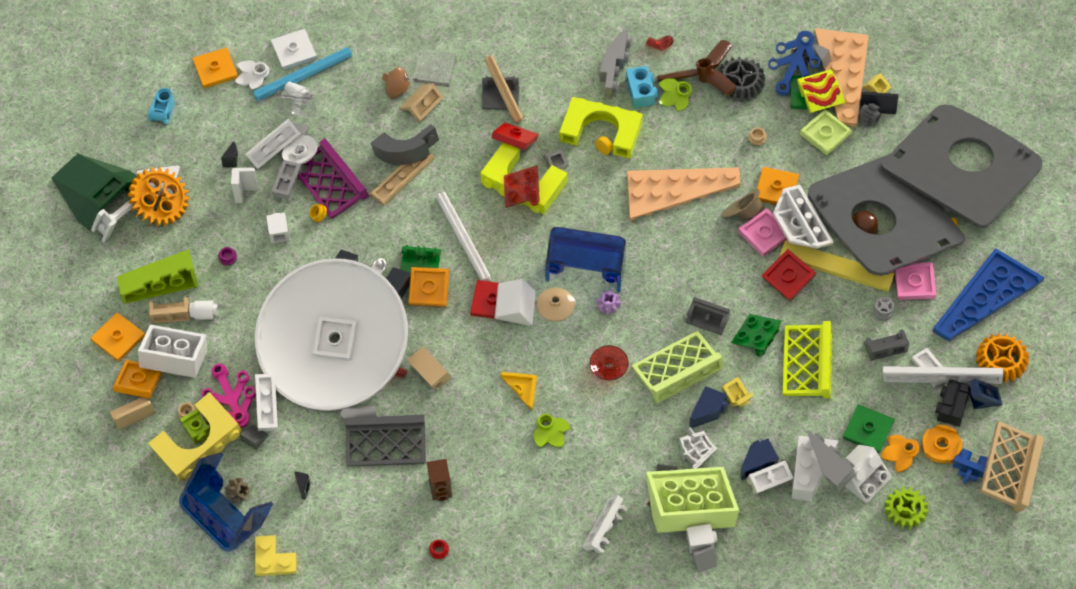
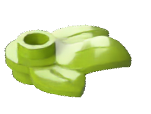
M668 78L659 83V86L665 91L660 98L661 105H675L678 112L688 106V98L692 94V86L688 82H678L673 78ZM680 89H685L686 93H681Z
M542 414L536 420L537 429L533 433L534 441L540 448L547 442L554 447H562L564 444L563 432L570 430L571 426L563 418H554L550 414ZM544 422H548V423H549L548 426H544V425H542V424H543Z

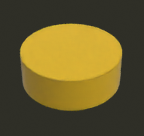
M601 136L595 141L596 148L604 155H608L613 151V144L607 137Z

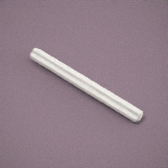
M445 192L438 193L436 195L437 201L479 279L490 281L491 276Z

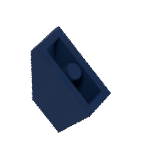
M705 386L690 417L689 427L694 428L717 420L721 413L725 414L729 405L726 402L727 394Z
M769 439L757 440L750 445L741 468V480L747 479L752 473L778 463L779 457Z

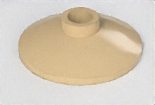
M562 288L547 289L537 299L538 312L542 317L550 321H561L568 318L575 308L573 296Z

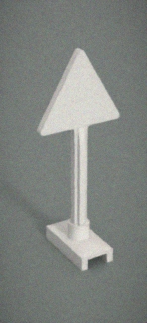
M180 166L161 168L162 172H165L168 168V174L170 175L176 172L174 177L177 178ZM144 170L137 171L136 175H138V173L143 174L142 172ZM161 182L160 191L157 193L158 197L160 196L161 191L164 187L163 182ZM149 183L152 188H156L155 184ZM166 189L169 194H172V190ZM128 201L113 214H108L102 209L97 214L91 231L94 233L98 229L103 234L101 241L105 243L110 238L117 220L128 213L134 204H129Z

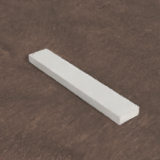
M883 366V382L948 383V380L951 379L959 383H969L973 379H978L988 384H1002L1003 368Z

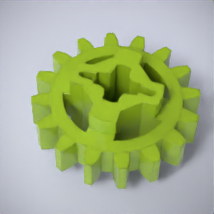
M902 486L900 492L894 489L893 494H888V500L885 501L884 505L886 507L884 513L889 514L887 520H894L893 526L900 524L901 529L908 526L909 530H911L913 525L918 528L920 522H925V516L929 512L927 509L929 503L924 502L926 496H919V490L912 492V487L907 491ZM895 501H896V505H897V506H896V508L894 509V508H893V504H894ZM919 507V508H920V512H919V514L917 515V508Z

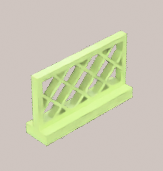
M696 331L633 364L632 369L651 392L653 399L658 404L723 369V360L719 352L716 353L703 336ZM695 338L700 342L699 346L689 345V342ZM676 348L684 349L683 355L672 353ZM687 350L697 351L696 357L686 356ZM701 352L711 355L705 359L699 358ZM659 357L668 358L666 364L656 363V360ZM670 360H681L680 366L669 365ZM684 361L694 362V365L690 367H683ZM644 365L651 367L649 373L641 372L639 368ZM654 367L664 369L663 375L654 374ZM668 370L678 371L673 376L666 375ZM651 378L661 380L655 386H652L650 383Z

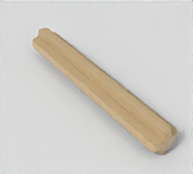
M493 55L486 57L484 61L515 123L522 121L523 116Z

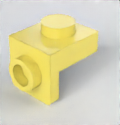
M735 377L720 387L723 393L727 394V400L732 407L739 405L741 408L750 403L749 398L754 396L752 392H747L739 377Z

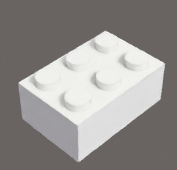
M150 325L138 350L139 368L196 378L207 353L206 335Z

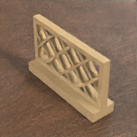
M998 421L995 425L980 492L1013 506V511L1021 512L1029 506L1044 437L1038 434L1032 436ZM1001 429L1008 433L1009 439L1003 440L1000 434ZM1020 437L1027 440L1026 447L1021 448L1016 438ZM1012 441L1017 451L1010 453L1005 443ZM1000 445L1006 454L1003 457H999L996 452V447ZM1018 453L1022 459V464L1017 465L1012 455ZM1008 458L1013 468L1006 470L1001 460ZM997 463L1002 473L995 475L992 464ZM1015 471L1018 476L1017 482L1013 483L1008 474L1009 472ZM1004 475L1008 486L1003 488L997 478ZM993 480L998 490L992 491L988 489V481ZM1011 488L1014 498H1008L1004 490Z

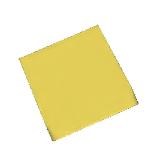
M881 73L875 75L863 86L868 91L876 93H886L891 88Z

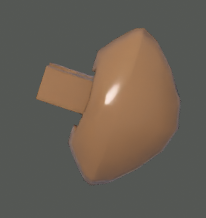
M396 67L388 74L383 73L382 80L386 82L385 90L388 97L394 99L407 91L410 79L403 68Z

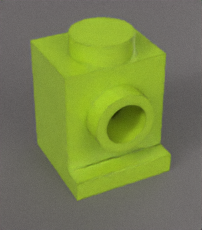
M197 409L180 419L183 429L194 444L208 439L210 427Z

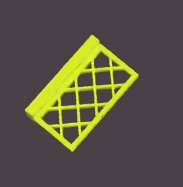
M823 321V325L785 326L783 396H823V398L831 399V321ZM789 331L799 332L801 335L796 340H792L789 337ZM811 331H820L819 336L814 340L808 336ZM803 338L810 342L804 349L798 345ZM795 346L801 352L793 358L788 351ZM813 346L819 350V353L814 357L807 353ZM803 355L810 359L804 366L797 361ZM814 363L819 369L814 374H811L807 368ZM793 364L800 368L795 374H791L788 371V368ZM802 372H805L809 378L802 383L797 377ZM793 380L799 385L795 390H787V385ZM814 380L818 384V389L810 390L806 386Z

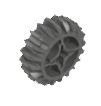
M740 56L738 59L732 57L730 61L725 60L724 64H721L718 69L736 85V90L732 94L726 95L727 99L732 96L734 102L737 98H740L741 102H743L744 98L750 101L751 97L756 98L757 94H760L765 86L764 70L760 68L759 63L755 64L754 59L749 61L747 57L745 59H741Z

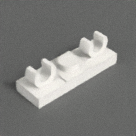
M287 119L249 150L246 156L259 169L301 133Z
M255 374L258 431L271 432V430H278L275 374Z
M619 495L607 500L582 546L584 550L590 551L594 549L596 553H604L605 550L600 547V543L607 545L609 540L604 538L603 535L612 528L613 519L616 521L622 520L618 510L621 512L627 511V508L621 505L623 498Z

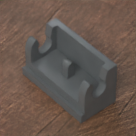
M694 297L687 313L686 323L722 335L729 320L730 309Z
M899 330L900 333L876 340H871L870 337L866 338L864 345L870 360L873 361L908 352L910 343L904 330Z

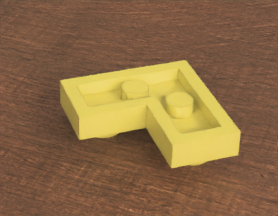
M276 535L255 536L256 576L297 574L296 553L276 554Z

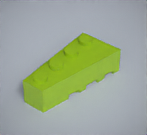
M189 249L117 276L123 304L198 287Z

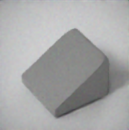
M814 43L815 55L820 59V65L825 70L831 62L830 51Z
M563 149L543 156L549 168L551 165L558 169L569 166Z
M712 546L693 553V563L699 573L717 565Z

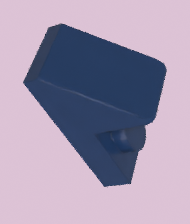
M978 379L969 381L971 388L969 395L974 410L1003 405L997 387Z

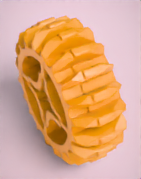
M999 332L996 337L993 334L989 338L985 337L983 342L979 344L976 351V363L979 364L978 368H1003V381L1006 384L1008 379L1014 382L1016 377L1020 378L1022 373L1026 372L1029 364V352H1026V345H1021L1022 340H1015V335L1010 338L1008 333L1001 336ZM988 352H990L991 356L993 357L992 362L988 358ZM1013 353L1017 357V363L1014 362V358L1012 357Z

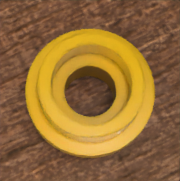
M315 204L309 211L310 217L315 222H321L327 214V209L323 204Z

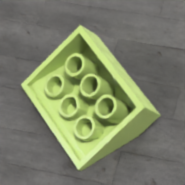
M724 467L646 472L652 518L657 533L686 531L688 527L711 524L712 529L735 527L739 508Z

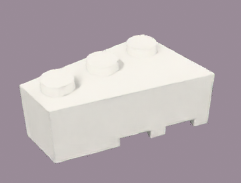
M799 436L791 499L812 501L822 481L823 474L809 437ZM824 439V443L828 447L832 445L837 449L839 440Z

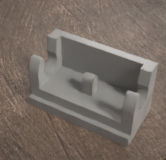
M283 160L271 190L275 201L280 202L281 198L286 200V203L290 202L291 191L297 176L302 172L301 163Z

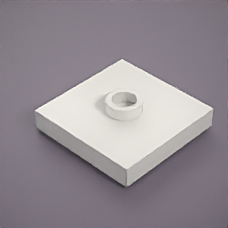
M305 29L271 39V44L283 70L317 59Z

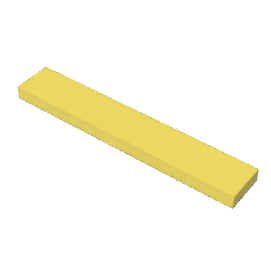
M785 240L780 253L781 256L789 249L812 269L887 292L890 290L895 273L883 276L869 273L859 262L814 248L791 244L788 240Z

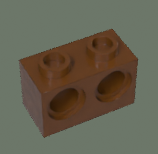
M447 459L427 462L432 500L445 501L452 497Z

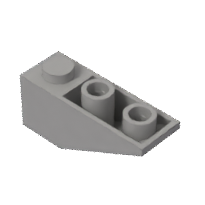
M809 430L807 433L823 477L840 492L856 475L853 469L854 465L847 458L843 460L838 456L840 453L832 445L828 447L824 443L825 440L818 433L814 435Z

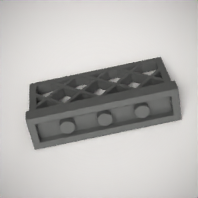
M424 415L345 418L347 467L426 463ZM413 430H421V437L416 442L408 436ZM393 431H399L403 435L396 443L388 437ZM359 432L363 438L355 444L350 440V433ZM373 432H379L383 435L376 444L369 438ZM405 438L413 444L406 452L398 446ZM385 439L393 444L386 453L379 447ZM365 440H368L373 445L367 453L359 448ZM417 447L421 451L422 459H413L408 454ZM395 448L403 453L397 460H393L389 456ZM357 449L363 457L359 461H351V454ZM375 449L383 454L379 460H372L369 457Z

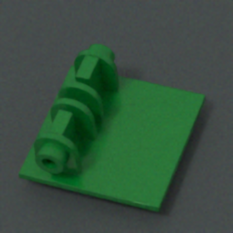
M402 246L400 270L409 272L411 275V267L439 268L441 249H437V247L425 248V246L423 248L420 246Z
M749 314L731 343L755 349L754 353L761 357L766 353L767 346L771 345L775 335L780 331L779 325L782 321Z

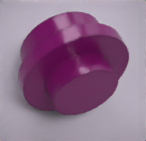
M230 247L222 248L218 254L219 262L223 265H232L237 260L236 251Z

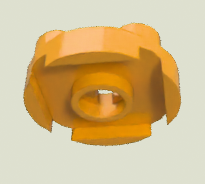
M936 425L935 428H929L924 433L922 439L923 454L936 463H952L955 456H958L961 452L962 439H960L957 434L958 432L948 425ZM944 441L946 447H939L937 443Z

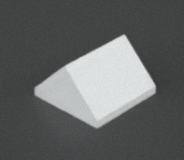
M523 279L499 283L497 287L495 319L532 326L535 290Z

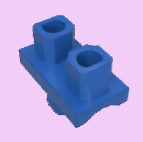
M962 449L959 455L955 456L952 467L958 468V475L965 477L964 484H967L969 479L977 482L978 477L983 478L987 457L980 456L978 462L975 463L970 461L972 452Z

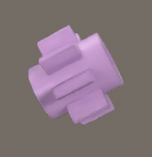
M611 290L605 293L601 292V298H597L599 312L604 311L606 315L612 312L616 314V307H621L619 294L615 295Z

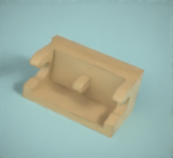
M188 297L184 298V302L155 305L153 301H149L151 323L190 320V302Z
M423 346L407 360L427 383L436 390L451 379L448 372Z

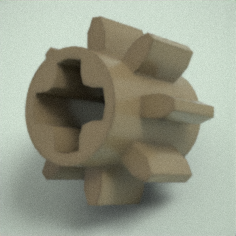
M243 478L228 480L229 484L225 487L226 498H232V503L246 501V497L250 493L249 483H243Z

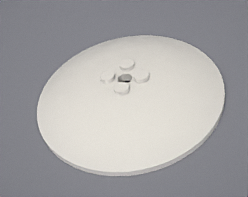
M337 258L323 259L305 264L285 276L272 289L264 301L255 329V348L258 362L264 374H275L276 390L291 402L318 411H337L343 408H351L379 393L391 381L400 367L408 341L406 311L400 296L390 282L379 272L363 263ZM333 334L340 335V339L336 343L330 341Z

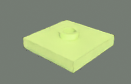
M825 109L800 130V135L826 156L852 134L850 128Z

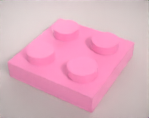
M768 208L738 228V233L762 257L787 240L773 213Z
M933 262L915 263L894 271L897 300L936 299Z

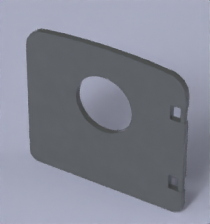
M944 104L936 107L882 161L881 168L884 172L979 228H986L1042 169V159L1030 148L998 128L953 105ZM931 119L936 120L933 125L928 123ZM975 141L985 145L991 151L993 162L989 167L981 171H965L952 163L949 151L959 142ZM898 152L903 154L900 158L895 157Z
M888 155L817 181L810 185L808 189L810 202L834 235L869 273L879 276L890 274L897 269L905 268L940 254L942 251L960 246L965 240V235L938 203L882 170V161ZM862 204L880 205L893 215L895 227L886 234H869L855 225L851 213L854 208ZM945 241V242L947 243V245H944V246L941 247V246L938 244V243H941V242ZM898 260L899 264L894 266L891 264V262Z

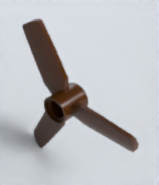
M721 40L706 58L696 62V69L658 75L657 81L668 78L681 79L698 76L699 81L708 82L724 94L730 95L736 90V85L720 71L714 69L720 65L732 45L726 40Z

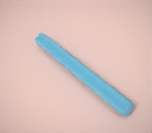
M348 47L341 49L255 90L253 95L257 101H260L283 90L288 82L298 83L350 58L352 52Z

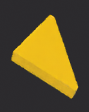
M501 372V378L529 409H533L537 375Z

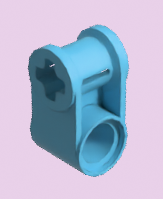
M161 88L157 91L153 104L149 109V121L156 120L163 122V124H168L175 105L170 89Z

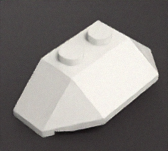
M801 185L783 189L773 216L788 242L815 249L832 245V238Z

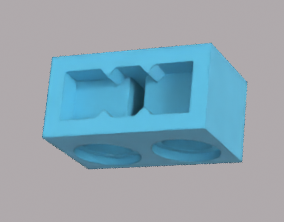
M648 66L626 69V82L633 108L655 105V98H658L657 88L652 85L654 83L653 73H649Z

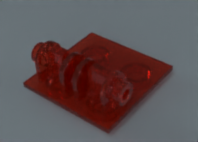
M538 165L504 175L505 208L527 201L532 206L538 205L540 202Z

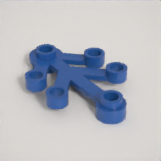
M801 31L797 38L790 42L777 43L776 52L778 54H784L786 50L795 47L798 48L793 54L780 59L772 58L768 62V67L771 70H777L780 66L790 63L783 80L776 84L775 91L779 96L789 94V83L797 66L802 78L811 75L802 57L805 50L810 59L809 66L813 69L820 66V59L816 57L812 47L815 38L809 31ZM808 37L809 41L804 42L802 38ZM784 46L785 49L783 51L778 50V47ZM813 60L818 61V64L812 65L811 62ZM771 62H776V63H777V66H776V67H772V66L770 65V63H771ZM781 85H785L786 89L780 90L779 87Z

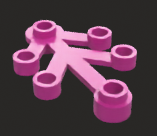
M215 364L211 373L216 380H219L226 396L214 393L210 388L204 389L201 395L204 397L210 392L219 403L229 405L233 412H227L239 424L240 428L246 427L250 420V415L247 411L252 400L256 397V390L252 386L244 389L250 376L244 370L239 371L236 376L238 382L234 391H232L227 380L228 369L224 364ZM243 391L245 399L241 407H239L238 400ZM249 391H253L251 395H247Z

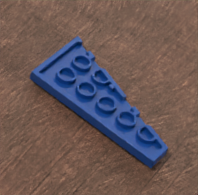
M995 248L934 326L933 332L945 340L951 341L1042 283L1045 277Z

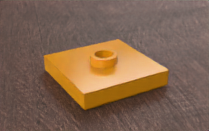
M227 47L193 57L203 89L238 77Z
M763 167L757 187L760 191L758 197L761 202L777 205L783 189L797 186L799 174Z
M411 267L408 305L447 307L450 270Z
M117 312L90 339L116 361L120 362L145 337V333Z
M125 360L113 385V392L151 399L162 372L139 368V362Z

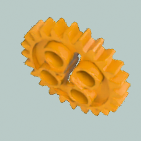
M151 167L150 171L144 169L143 174L138 173L137 178L133 179V184L129 187L131 191L128 193V196L132 197L129 204H134L131 210H138L136 217L142 215V222L148 219L149 225L154 221L157 227L161 222L165 227L168 221L170 224H173L175 219L179 220L181 215H184L186 212L184 210L188 207L186 202L190 199V197L185 196L189 190L183 189L186 183H179L181 177L175 178L176 172H173L171 175L168 174V168L165 172H162L161 167L157 171H155L154 167ZM161 182H163L164 187L159 196L160 201L157 203L156 211H154L153 208L158 198L157 193L160 191ZM149 183L155 184L156 188H152ZM166 189L172 190L174 194H169ZM144 199H148L151 202V205L146 204L144 202ZM161 205L167 206L169 211L163 210Z

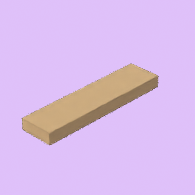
M430 154L420 161L400 165L370 193V196L382 206H385L434 160V156Z

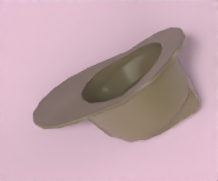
M758 189L753 190L745 197L732 203L722 212V217L727 218L736 215L742 220L754 218L765 209L758 197L760 191Z

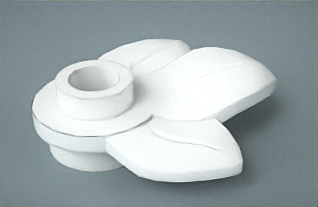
M251 60L240 62L237 65L242 73L237 77L235 83L241 86L249 85L251 90L257 89L262 86L264 79L269 76V67L263 62L255 63Z

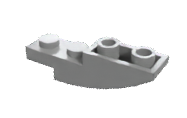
M623 30L614 39L603 58L600 69V82H606L605 97L612 98L613 91H617L615 77H619V69H624V63H628L629 52H626V49L631 46V37H628V30Z

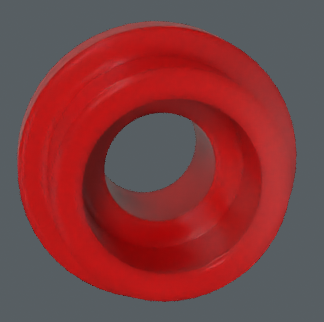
M441 539L434 540L429 546V553L434 559H443L449 553V546ZM439 547L443 549L442 552H436L435 550Z

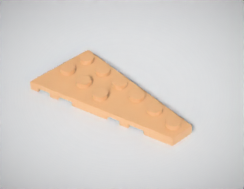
M815 28L814 33L818 45L830 51L831 62L824 71L832 69L845 100L844 104L834 106L836 118L846 126L857 127L869 35Z
M739 167L627 171L630 221L636 220V218L652 215V213L660 210H667L689 203L698 198L702 199L717 192L721 193L740 187Z

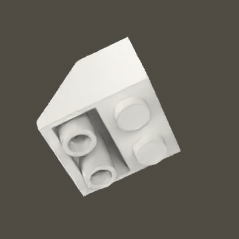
M858 445L846 457L853 463L856 475L845 487L867 504L886 485L892 476L874 447Z

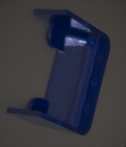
M553 227L550 230L545 281L550 280L551 274L563 272L564 267L602 272V277L607 282H617V292H621L626 267V240L615 235Z
M220 452L198 460L180 495L179 504L182 510L222 550L228 552L236 549L261 528L273 503L270 501L252 507L244 516L220 492L223 487V478L216 470L223 457V454Z

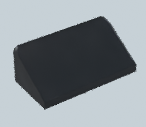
M861 92L860 109L864 104L869 105L873 103L880 107L878 112L881 114L896 115L898 94Z

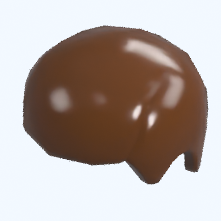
M863 210L856 212L852 216L853 222L859 229L869 234H878V220L873 213Z

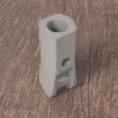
M376 406L343 408L340 413L343 422H345V418L377 416Z

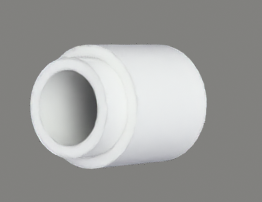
M214 300L190 303V318H195V320H214V316H218V304H214Z

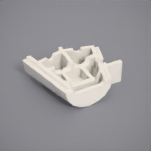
M690 427L688 431L690 436L679 438L680 446L683 451V460L687 459L693 464L692 469H698L717 448L712 444L704 431L694 433Z

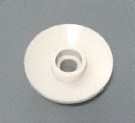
M308 135L298 136L283 148L282 157L287 161L304 164L315 155L317 142Z

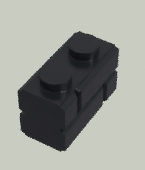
M950 379L947 386H942L940 397H943L942 403H937L935 413L938 414L937 421L960 427L971 390L969 384L959 383Z

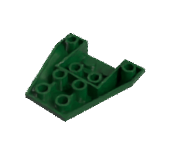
M77 153L51 178L77 221L91 231L97 214L102 209H105L124 190L129 193L131 191L129 187L133 184L132 181L134 178H137V175L130 170Z

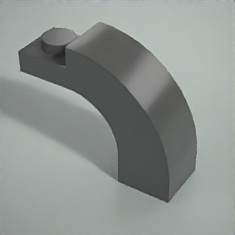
M430 124L419 134L407 140L393 139L384 132L371 142L374 154L382 161L395 165H404L420 161L430 155L428 148L439 141L436 128Z

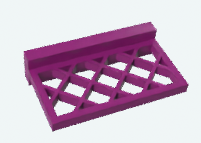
M324 138L319 142L320 146L317 147V151L310 161L301 164L309 165L307 173L301 172L298 178L317 202L326 207L328 216L333 219L360 199L365 200L370 196L366 188ZM322 153L323 161L314 162V157ZM312 166H321L320 174L311 173ZM325 167L334 168L332 175L323 174ZM310 177L319 178L318 184L309 185ZM322 178L331 179L330 186H321ZM335 179L343 180V187H333ZM320 190H328V197L320 198ZM332 191H341L340 199H331ZM345 192L354 193L355 196L353 198L344 200ZM330 203H339L338 208L331 213L329 210Z

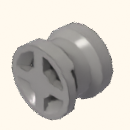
M887 297L879 298L875 303V317L882 321L890 319L894 310L893 301Z

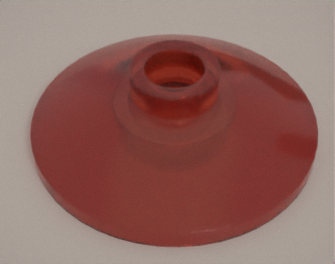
M606 345L599 347L590 357L591 371L602 380H616L622 377L628 369L629 361L626 353L616 346Z

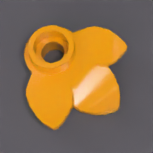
M892 435L887 438L890 445L883 449L881 458L886 461H895L896 472H902L912 465L913 458L919 454L920 446L914 439H906L902 435ZM909 445L913 446L912 450H906V447Z

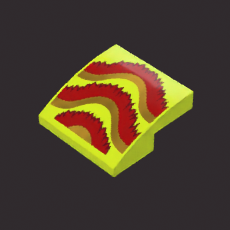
M832 69L797 79L801 96L805 98L809 114L845 103Z

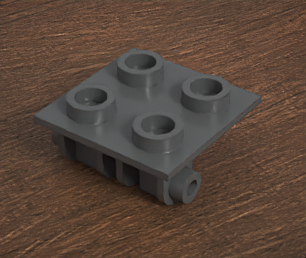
M488 76L482 78V109H508L493 78ZM515 76L506 77L504 79L519 108V78H515Z

